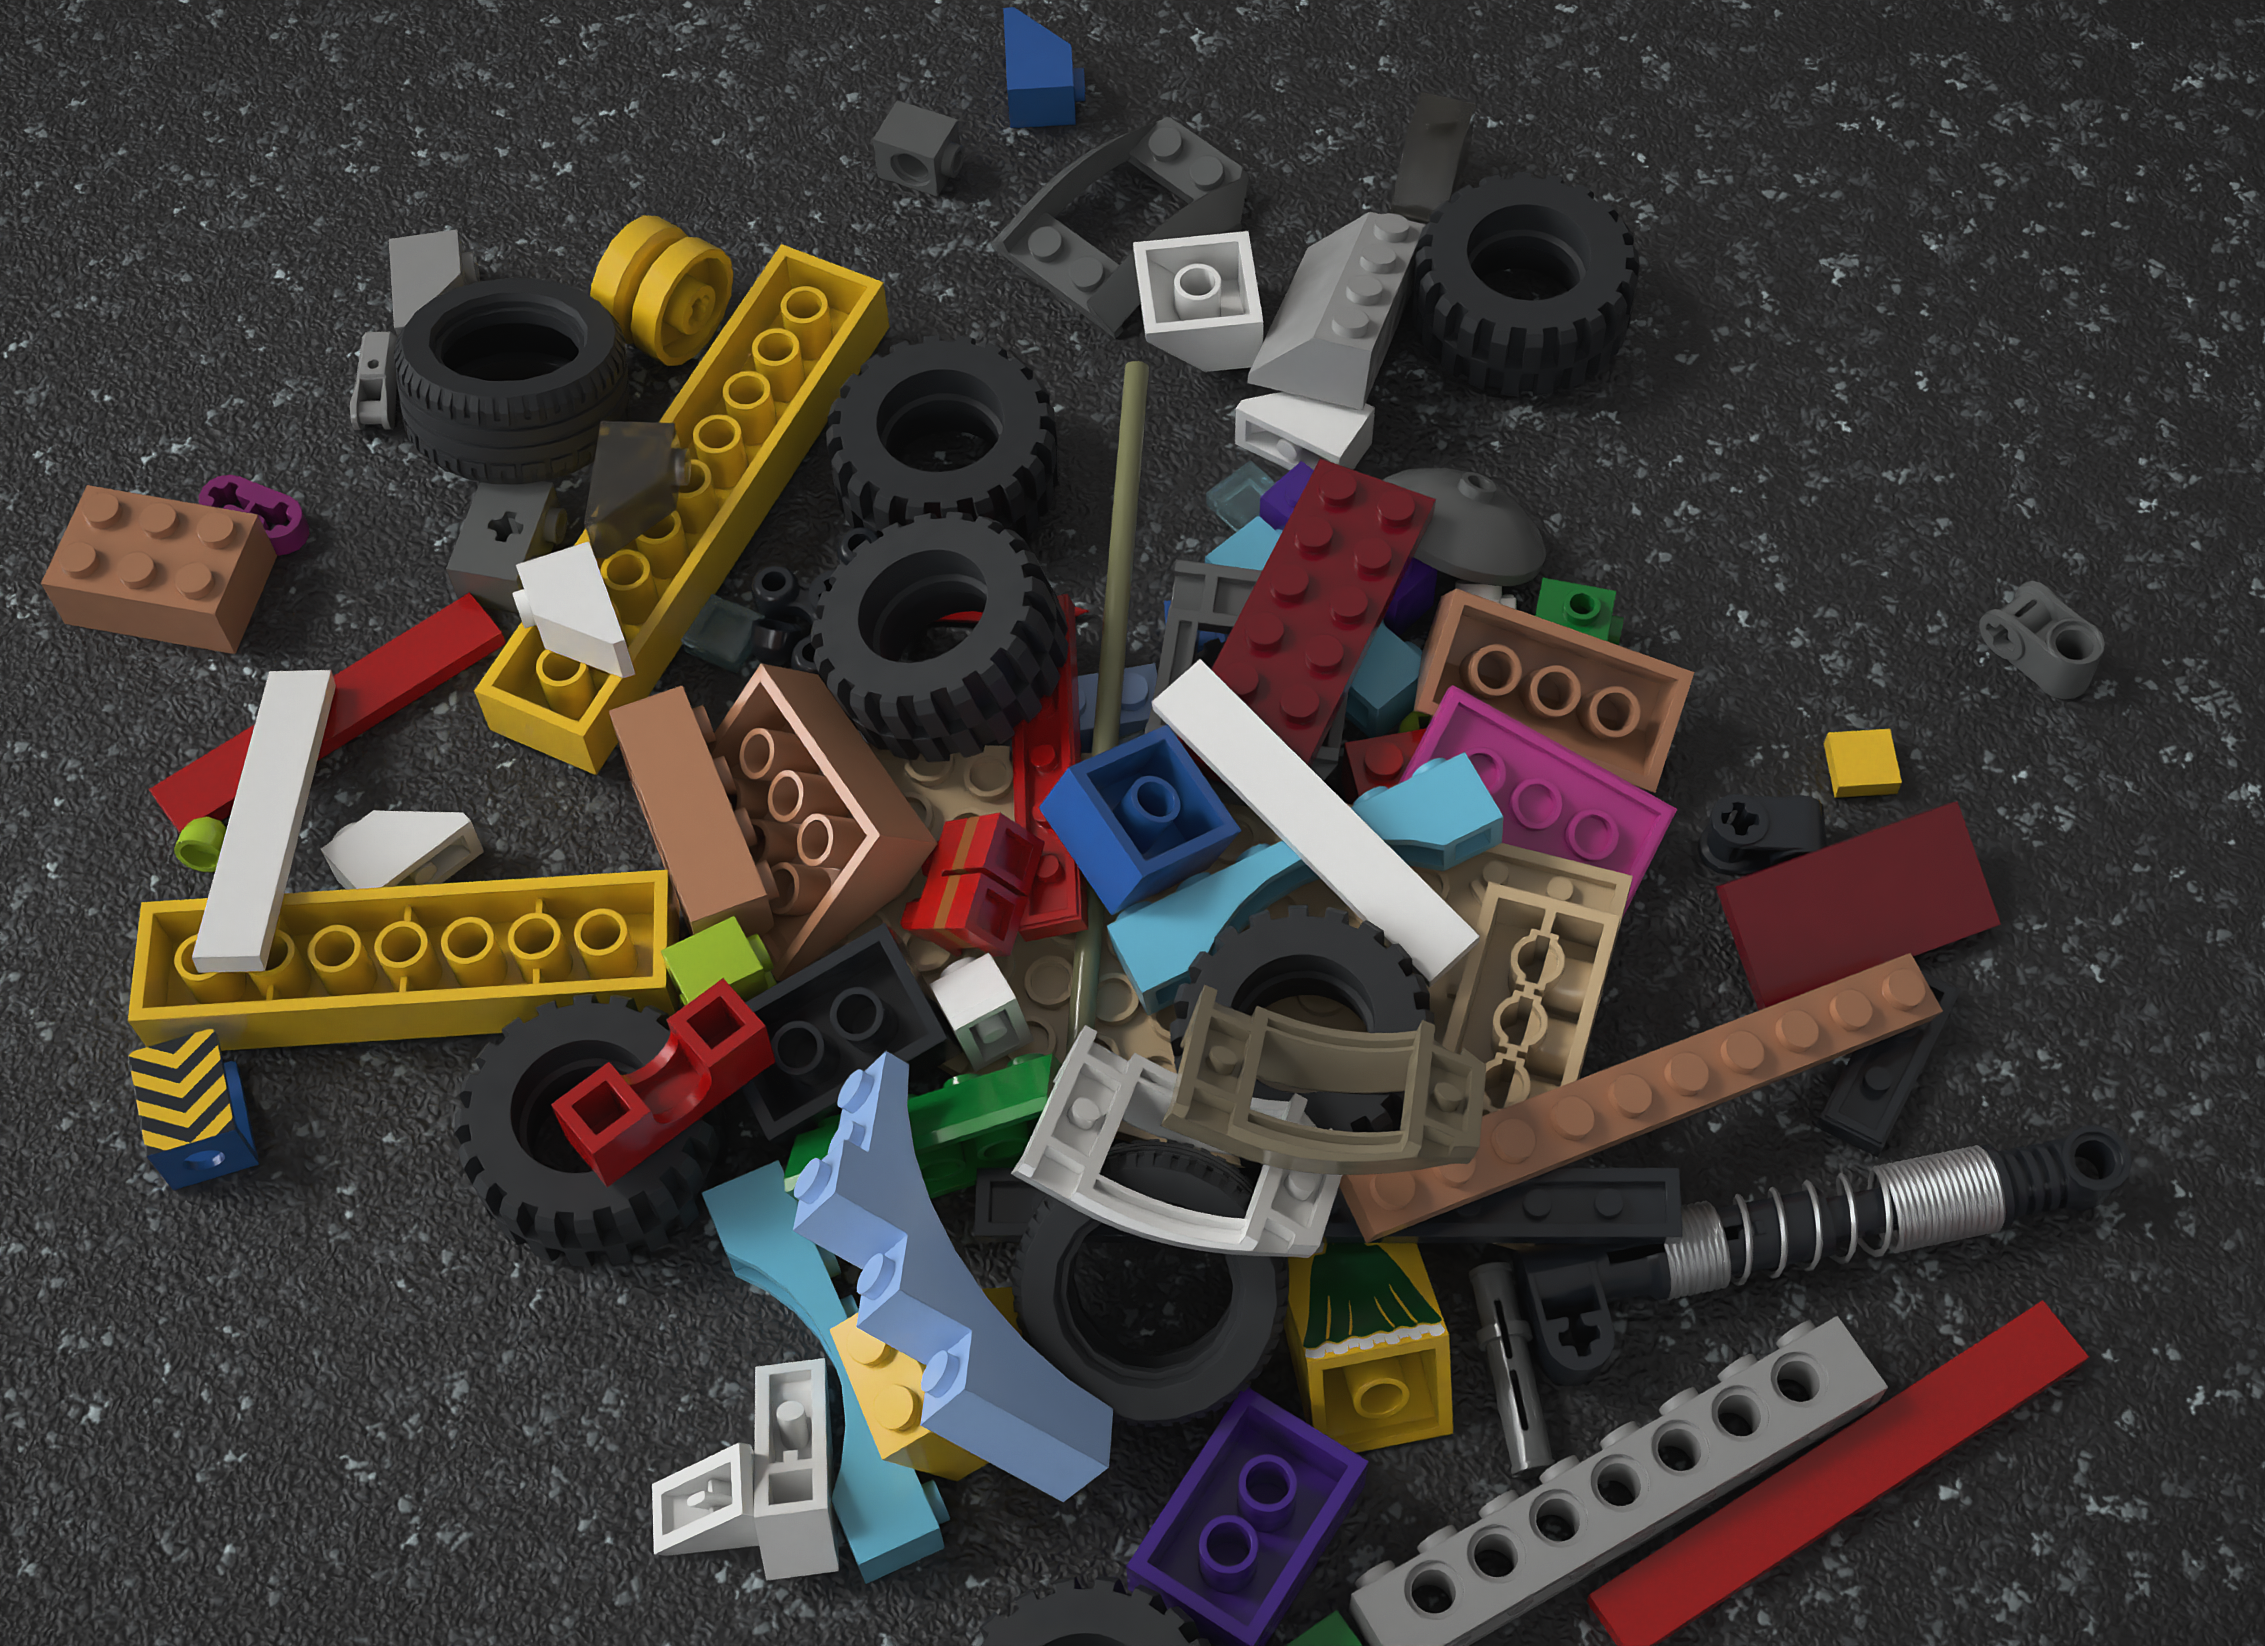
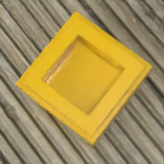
M1890 729L1827 733L1824 748L1835 798L1898 794L1902 781Z

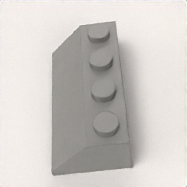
M1368 212L1308 247L1249 371L1248 383L1363 410L1412 293L1418 239L1425 224L1408 221L1405 217L1398 214Z

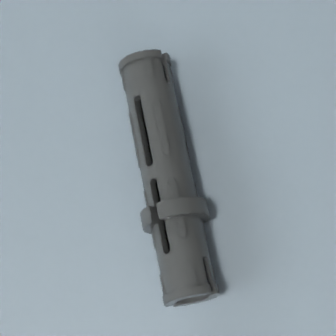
M1507 1262L1487 1263L1473 1268L1468 1273L1470 1282L1473 1285L1481 1329L1476 1333L1477 1344L1481 1351L1487 1353L1497 1399V1408L1501 1417L1512 1465V1478L1518 1480L1538 1478L1556 1462L1551 1453L1541 1397L1538 1392L1528 1343L1533 1339L1532 1328L1528 1321L1522 1320L1512 1278L1513 1270L1511 1264ZM1499 1310L1503 1314L1512 1355L1511 1359H1508L1505 1354L1496 1313ZM1513 1380L1518 1383L1528 1428L1527 1431H1524L1521 1427L1512 1386Z

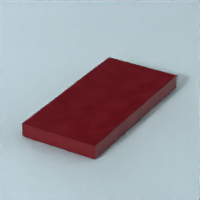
M1958 801L1941 805L1715 886L1758 1010L1773 1006L1911 953L1912 956H1916L2001 925Z

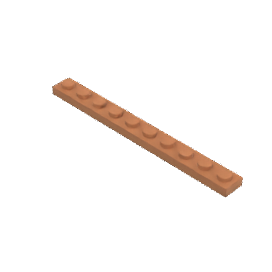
M1909 953L1482 1116L1480 1147L1468 1164H1448L1421 1170L1386 1174L1342 1175L1339 1187L1366 1243H1369L1927 1023L1942 1013L1943 1010L1912 954Z

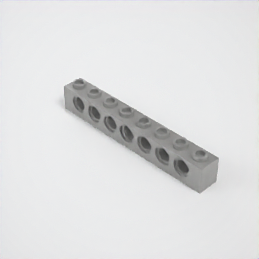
M1838 1316L1817 1328L1811 1320L1805 1321L1789 1330L1776 1342L1779 1348L1777 1351L1759 1361L1754 1354H1748L1739 1358L1718 1375L1721 1383L1700 1395L1695 1387H1691L1673 1396L1660 1407L1659 1412L1662 1416L1644 1427L1639 1428L1635 1421H1631L1615 1429L1600 1442L1599 1445L1603 1450L1581 1463L1575 1455L1557 1462L1540 1476L1539 1479L1542 1485L1519 1497L1515 1490H1510L1494 1498L1479 1511L1482 1519L1464 1530L1458 1532L1454 1525H1449L1431 1534L1418 1545L1417 1549L1420 1555L1396 1568L1394 1563L1389 1560L1368 1570L1355 1582L1358 1590L1351 1594L1348 1613L1368 1646H1469L1873 1411L1888 1386ZM1789 1379L1800 1383L1808 1392L1810 1400L1796 1402L1788 1399L1780 1391L1777 1381ZM1734 1413L1741 1416L1749 1424L1752 1434L1747 1436L1730 1434L1721 1426L1718 1415ZM1668 1446L1683 1450L1691 1459L1693 1468L1686 1471H1677L1669 1468L1662 1462L1658 1450ZM1610 1480L1620 1482L1631 1492L1633 1503L1626 1506L1612 1505L1600 1495L1597 1485ZM1546 1515L1561 1517L1570 1525L1573 1537L1560 1542L1550 1540L1540 1532L1536 1520ZM1484 1550L1498 1551L1508 1558L1513 1571L1503 1577L1488 1576L1478 1568L1474 1557ZM1424 1585L1439 1587L1448 1595L1451 1607L1437 1614L1425 1612L1416 1605L1412 1593Z

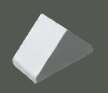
M737 1443L652 1484L654 1554L669 1556L759 1546L754 1522V1451L750 1444Z

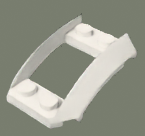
M1085 1025L1053 1080V1083H1055L1023 1156L1011 1174L1097 1221L1149 1240L1199 1251L1232 1255L1302 1258L1312 1256L1320 1246L1342 1175L1306 1173L1263 1165L1246 1216L1242 1219L1205 1214L1173 1206L1126 1188L1099 1174L1121 1120L1160 1138L1174 1140L1180 1144H1194V1148H1204L1210 1152L1232 1154L1160 1126L1170 1106L1178 1074L1147 1060L1137 1053H1134L1131 1059L1127 1061L1093 1042L1097 1031ZM1297 1093L1293 1095L1289 1102L1252 1097L1250 1105L1252 1110L1300 1125L1316 1127L1304 1112L1308 1100Z

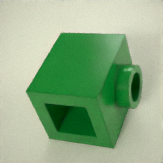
M1548 578L1542 579L1536 617L1619 645L1624 617L1612 615L1616 591Z

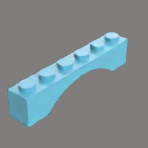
M1465 752L1449 760L1436 758L1428 761L1413 773L1412 778L1389 789L1386 786L1373 788L1362 794L1354 802L1353 806L1350 807L1408 866L1446 871L1502 843L1503 815ZM1283 840L1272 846L1267 843L1253 846L1244 851L1236 859L1235 864L1212 875L1209 872L1193 875L1183 881L1177 887L1175 893L1155 903L1149 901L1136 903L1122 911L1115 922L1107 925L1113 950L1148 1016L1172 1005L1179 985L1191 983L1188 967L1200 951H1206L1211 956L1217 952L1215 936L1229 926L1235 927L1237 932L1241 933L1250 924V915L1264 911L1271 904L1302 885L1321 879Z
M779 1160L702 1192V1195L735 1276L765 1290L795 1312L819 1339L838 1373L842 1385L845 1435L841 1468L831 1501L864 1582L867 1584L944 1549L945 1546L939 1525L949 1521L950 1517L934 1480L921 1485L914 1469L884 1461L880 1456L830 1333L831 1328L857 1314L859 1309L852 1295L839 1299L830 1279L841 1274L835 1255L793 1231L798 1201L785 1192L783 1181L785 1174Z

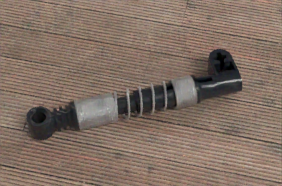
M2085 1125L2074 1130L2068 1137L2046 1141L2043 1144H2031L2026 1146V1148L2021 1146L2012 1148L2010 1151L2007 1149L1998 1151L1989 1144L1975 1145L1939 1154H1930L1919 1158L1877 1165L1870 1171L1868 1190L1854 1193L1846 1175L1839 1173L1836 1178L1838 1196L1825 1198L1818 1188H1814L1810 1181L1805 1180L1802 1184V1191L1781 1196L1774 1187L1769 1189L1768 1198L1746 1203L1741 1195L1736 1194L1733 1199L1734 1205L1715 1209L1706 1200L1701 1203H1691L1688 1206L1685 1204L1681 1206L1683 1237L1680 1244H1541L1516 1249L1513 1252L1515 1280L1525 1320L1531 1324L1533 1333L1531 1342L1536 1360L1541 1371L1551 1381L1560 1385L1581 1386L1592 1381L1610 1357L1615 1343L1614 1327L1607 1306V1302L1644 1294H1648L1657 1301L1663 1299L1671 1300L1673 1298H1680V1296L1685 1297L1687 1295L1699 1294L1700 1292H1710L1714 1289L1727 1288L1730 1281L1737 1286L1743 1285L1750 1273L1755 1271H1761L1773 1279L1780 1276L1786 1265L1795 1263L1805 1271L1814 1270L1820 1258L1828 1256L1840 1264H1845L1850 1261L1856 1251L1857 1242L1863 1250L1874 1257L1884 1255L1887 1248L1894 1253H1898L1900 1251L1903 1252L1999 1232L2002 1229L2010 1228L2015 1218L2025 1214L2032 1215L2041 1211H2051L2058 1207H2067L2072 1210H2090L2099 1206L2127 1179L2132 1166L2131 1154L2124 1140L2113 1130L2100 1125ZM2074 1157H2082L2089 1160L2097 1169L2099 1179L2094 1180L2083 1175L2078 1170ZM1879 1234L1884 1245L1878 1250L1869 1248L1862 1239V1237ZM1851 1240L1847 1256L1838 1257L1834 1254L1837 1242ZM1813 1260V1262L1810 1264L1805 1265L1802 1263L1804 1261ZM1779 1267L1776 1271L1770 1272L1769 1270H1767L1770 1268ZM1744 1274L1742 1278L1736 1279L1733 1277L1736 1275ZM1586 1307L1587 1313L1580 1314L1571 1330L1572 1337L1576 1343L1587 1342L1588 1344L1583 1356L1577 1355L1574 1346L1561 1345L1569 1329L1568 1318L1563 1317L1546 1321L1545 1315Z

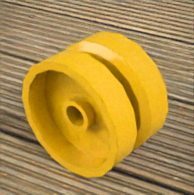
M643 215L627 224L611 241L598 264L591 284L590 296L599 301L617 320L622 328L626 344L634 343L644 354L666 366L682 365L700 352L710 341L722 321L731 297L734 273L731 259L722 249L699 237H689L681 228L658 216Z

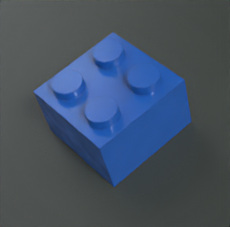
M1168 724L1068 767L1039 806L1040 811L1111 915L1209 869L1242 831Z

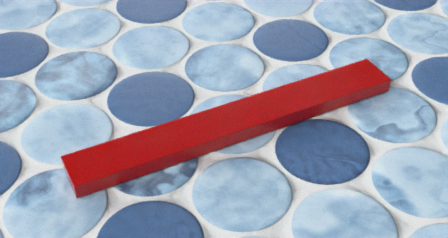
M2042 1300L1589 1594L1586 1602L1617 1646H1656L2082 1366L2089 1356Z

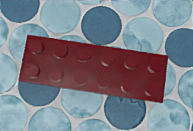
M1321 458L1211 669L1310 768L1434 515L1436 499ZM1177 735L1178 740L1203 776L1227 785Z

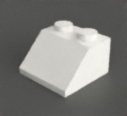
M1243 231L1133 242L1146 341L1204 372L1252 367L1263 344V316L1249 232Z

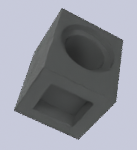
M896 101L873 138L879 178L937 197L950 177L955 178L959 174L964 162L965 148L963 145H960L958 119L902 101Z

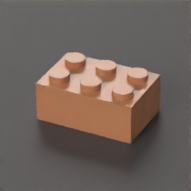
M87 485L43 577L41 585L65 624L236 654L277 558V554L258 514Z

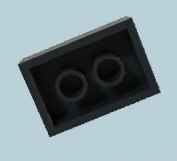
M883 923L745 1002L766 1026L775 1062L741 1088L768 1141L790 1152L796 1135L817 1129L820 1121L842 1113V1108L838 1106L837 1102L846 1080L856 1070L861 1069L865 1071L886 1051L909 1064L908 1083L959 1055L963 1050L903 939L886 923Z

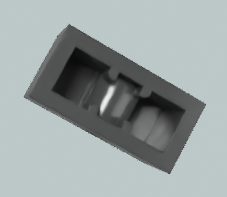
M540 481L526 484L479 483L446 568L458 599L470 592L481 607L519 613L512 593L522 590L524 587L516 565L551 554L554 544H560L566 533L567 512L564 508H561L552 482Z

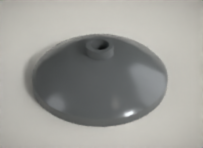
M1424 468L1405 470L1383 479V481L1436 499L1434 515L1413 556L1414 558L1451 576L1492 586H1514L1527 583L1540 572L1546 558V548L1536 524L1507 492L1495 485L1489 478L1475 472H1464L1448 468Z

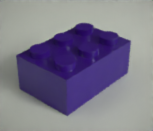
M1247 1388L1244 1392L1240 1391L1238 1397L1234 1400L1127 1564L1128 1590L1133 1593L1135 1587L1141 1584L1160 1593L1168 1610L1179 1606L1194 1620L1200 1636L1203 1639H1208L1214 1646H1266L1365 1486L1369 1461L1252 1389Z

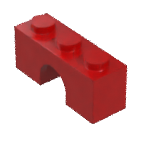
M724 978L667 1019L670 1028L669 1039L660 1053L644 1067L630 1074L620 1075L612 1064L608 1062L551 1104L567 1140L607 1188L775 1062L766 1026Z

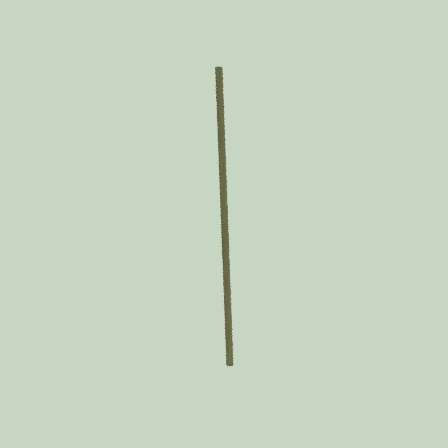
M1140 361L1128 362L1125 365L1091 757L1118 746L1149 379V366ZM1088 880L1089 930L1076 932L1065 1059L1085 1025L1095 1030L1105 905Z

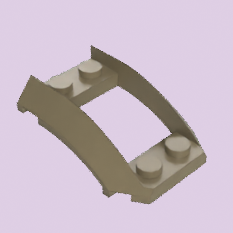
M1204 985L1180 1047L1184 1048L1171 1103L1160 1126L1252 1162L1306 1173L1329 1175L1386 1174L1421 1170L1448 1164H1468L1474 1158L1480 1147L1486 1065L1464 1047L1460 1054H1456L1435 1041L1434 1024L1422 1020L1417 1031L1364 1033L1309 1024L1256 1006L1253 1015L1249 1016L1215 1002L1218 990ZM1256 1077L1295 1088L1321 1092L1373 1094L1405 1091L1400 1131L1379 1133L1327 1130L1300 1125L1250 1109Z

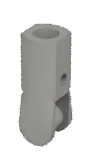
M390 331L365 332L362 337L357 377L350 401V419L354 430H363L365 424H382L385 430L394 429L397 393L394 350L398 337Z

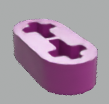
M235 475L218 476L203 486L199 494L200 505L219 508L222 504H225L226 506L223 509L258 514L278 556L299 550L309 537V524L298 501L286 494ZM237 499L239 500L243 509L233 505L237 501ZM289 519L290 523L287 526L282 525ZM266 521L276 525L272 531H270Z

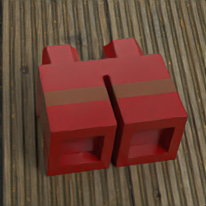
M1001 812L945 821L940 839L936 841L937 845L921 866L922 874L927 877L922 896L906 903L900 924L903 929L921 940L933 942L956 957L962 955L964 948H979L985 953H989L992 957H1008L1011 955L1027 903L1019 895L1029 896L1045 842Z

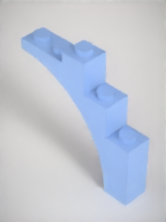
M886 1051L865 1071L858 1069L853 1072L843 1085L837 1102L838 1106L842 1108L839 1129L830 1143L828 1155L822 1160L818 1158L811 1160L803 1169L796 1182L794 1196L799 1199L793 1231L862 1269L857 1283V1292L861 1294L856 1327L927 1366L921 1379V1389L925 1392L920 1425L1064 1502L1109 1468L1113 1408L1070 1381L1032 1348L986 1297L955 1251L930 1201L914 1152L907 1108L909 1064Z

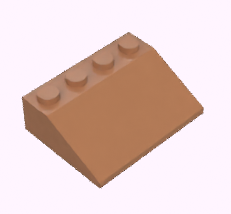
M761 663L714 733L716 741L707 744L712 759L721 756L725 757L737 791L727 795L733 811L745 807L758 842L757 845L748 847L754 864L764 860L767 861L778 889L779 897L769 901L774 926L761 940L774 967L771 970L777 981H783L803 970L901 894L935 848L937 842L819 675Z

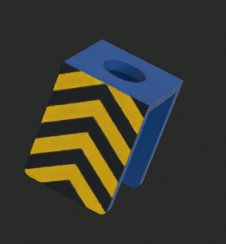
M206 1029L132 1051L129 1054L128 1059L146 1156L172 1190L259 1165L240 1068L234 1061L223 1062L219 1037L213 1029Z

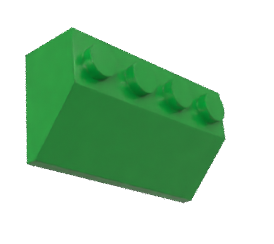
M1041 1053L1024 1054L1009 1061L1007 1068L986 1075L972 1073L955 1076L947 1080L942 1089L920 1096L908 1094L907 1108L914 1152L930 1199L976 1185L977 1168L1016 1167L1023 1156L1055 1085L1053 1080L1062 1066L1052 1053L1048 1055ZM841 1114L820 1121L817 1129L796 1135L783 1181L785 1192L798 1202L799 1199L794 1196L796 1182L803 1169L814 1158L822 1160L828 1155L830 1143L839 1129Z

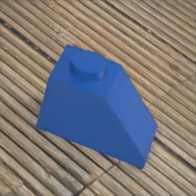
M1015 7L1003 8L1010 128L1076 125L1075 102L1085 101L1084 67L1073 68L1071 44Z

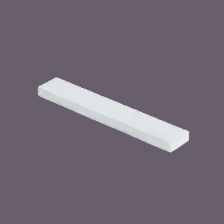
M1201 659L1152 701L1153 710L1362 921L1368 920L1384 930V942L1388 947L1399 943L1412 958V971L1415 974L1422 975L1429 988L1479 943L1480 936Z
M331 670L269 671L192 955L198 973L265 971L336 687Z

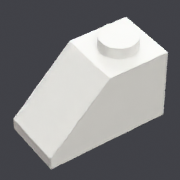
M1284 391L1244 399L1236 407L1235 444L1288 470H1291L1300 461L1314 470L1320 458L1354 470L1372 444L1375 407L1365 403L1363 410Z
M589 541L516 565L524 589L512 593L524 629L537 625L545 649L621 678L635 675L623 633Z
M373 810L358 822L344 826L336 833L331 842L321 848L334 876L345 889L442 884L484 852L471 820L464 813Z
M989 953L978 959L967 957L952 963L943 970L940 979L929 984L975 1072L1034 1041L1014 993Z

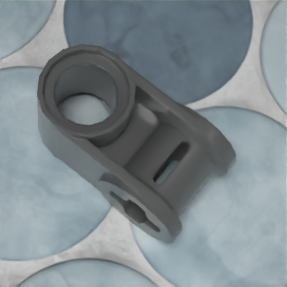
M2036 581L2025 582L2015 592V599L2001 610H1989L1979 620L1981 636L1987 646L1995 654L2003 659H2007L2028 676L2043 692L2059 699H2073L2084 694L2089 688L2104 651L2105 642L2103 635L2096 626L2080 617L2042 583Z

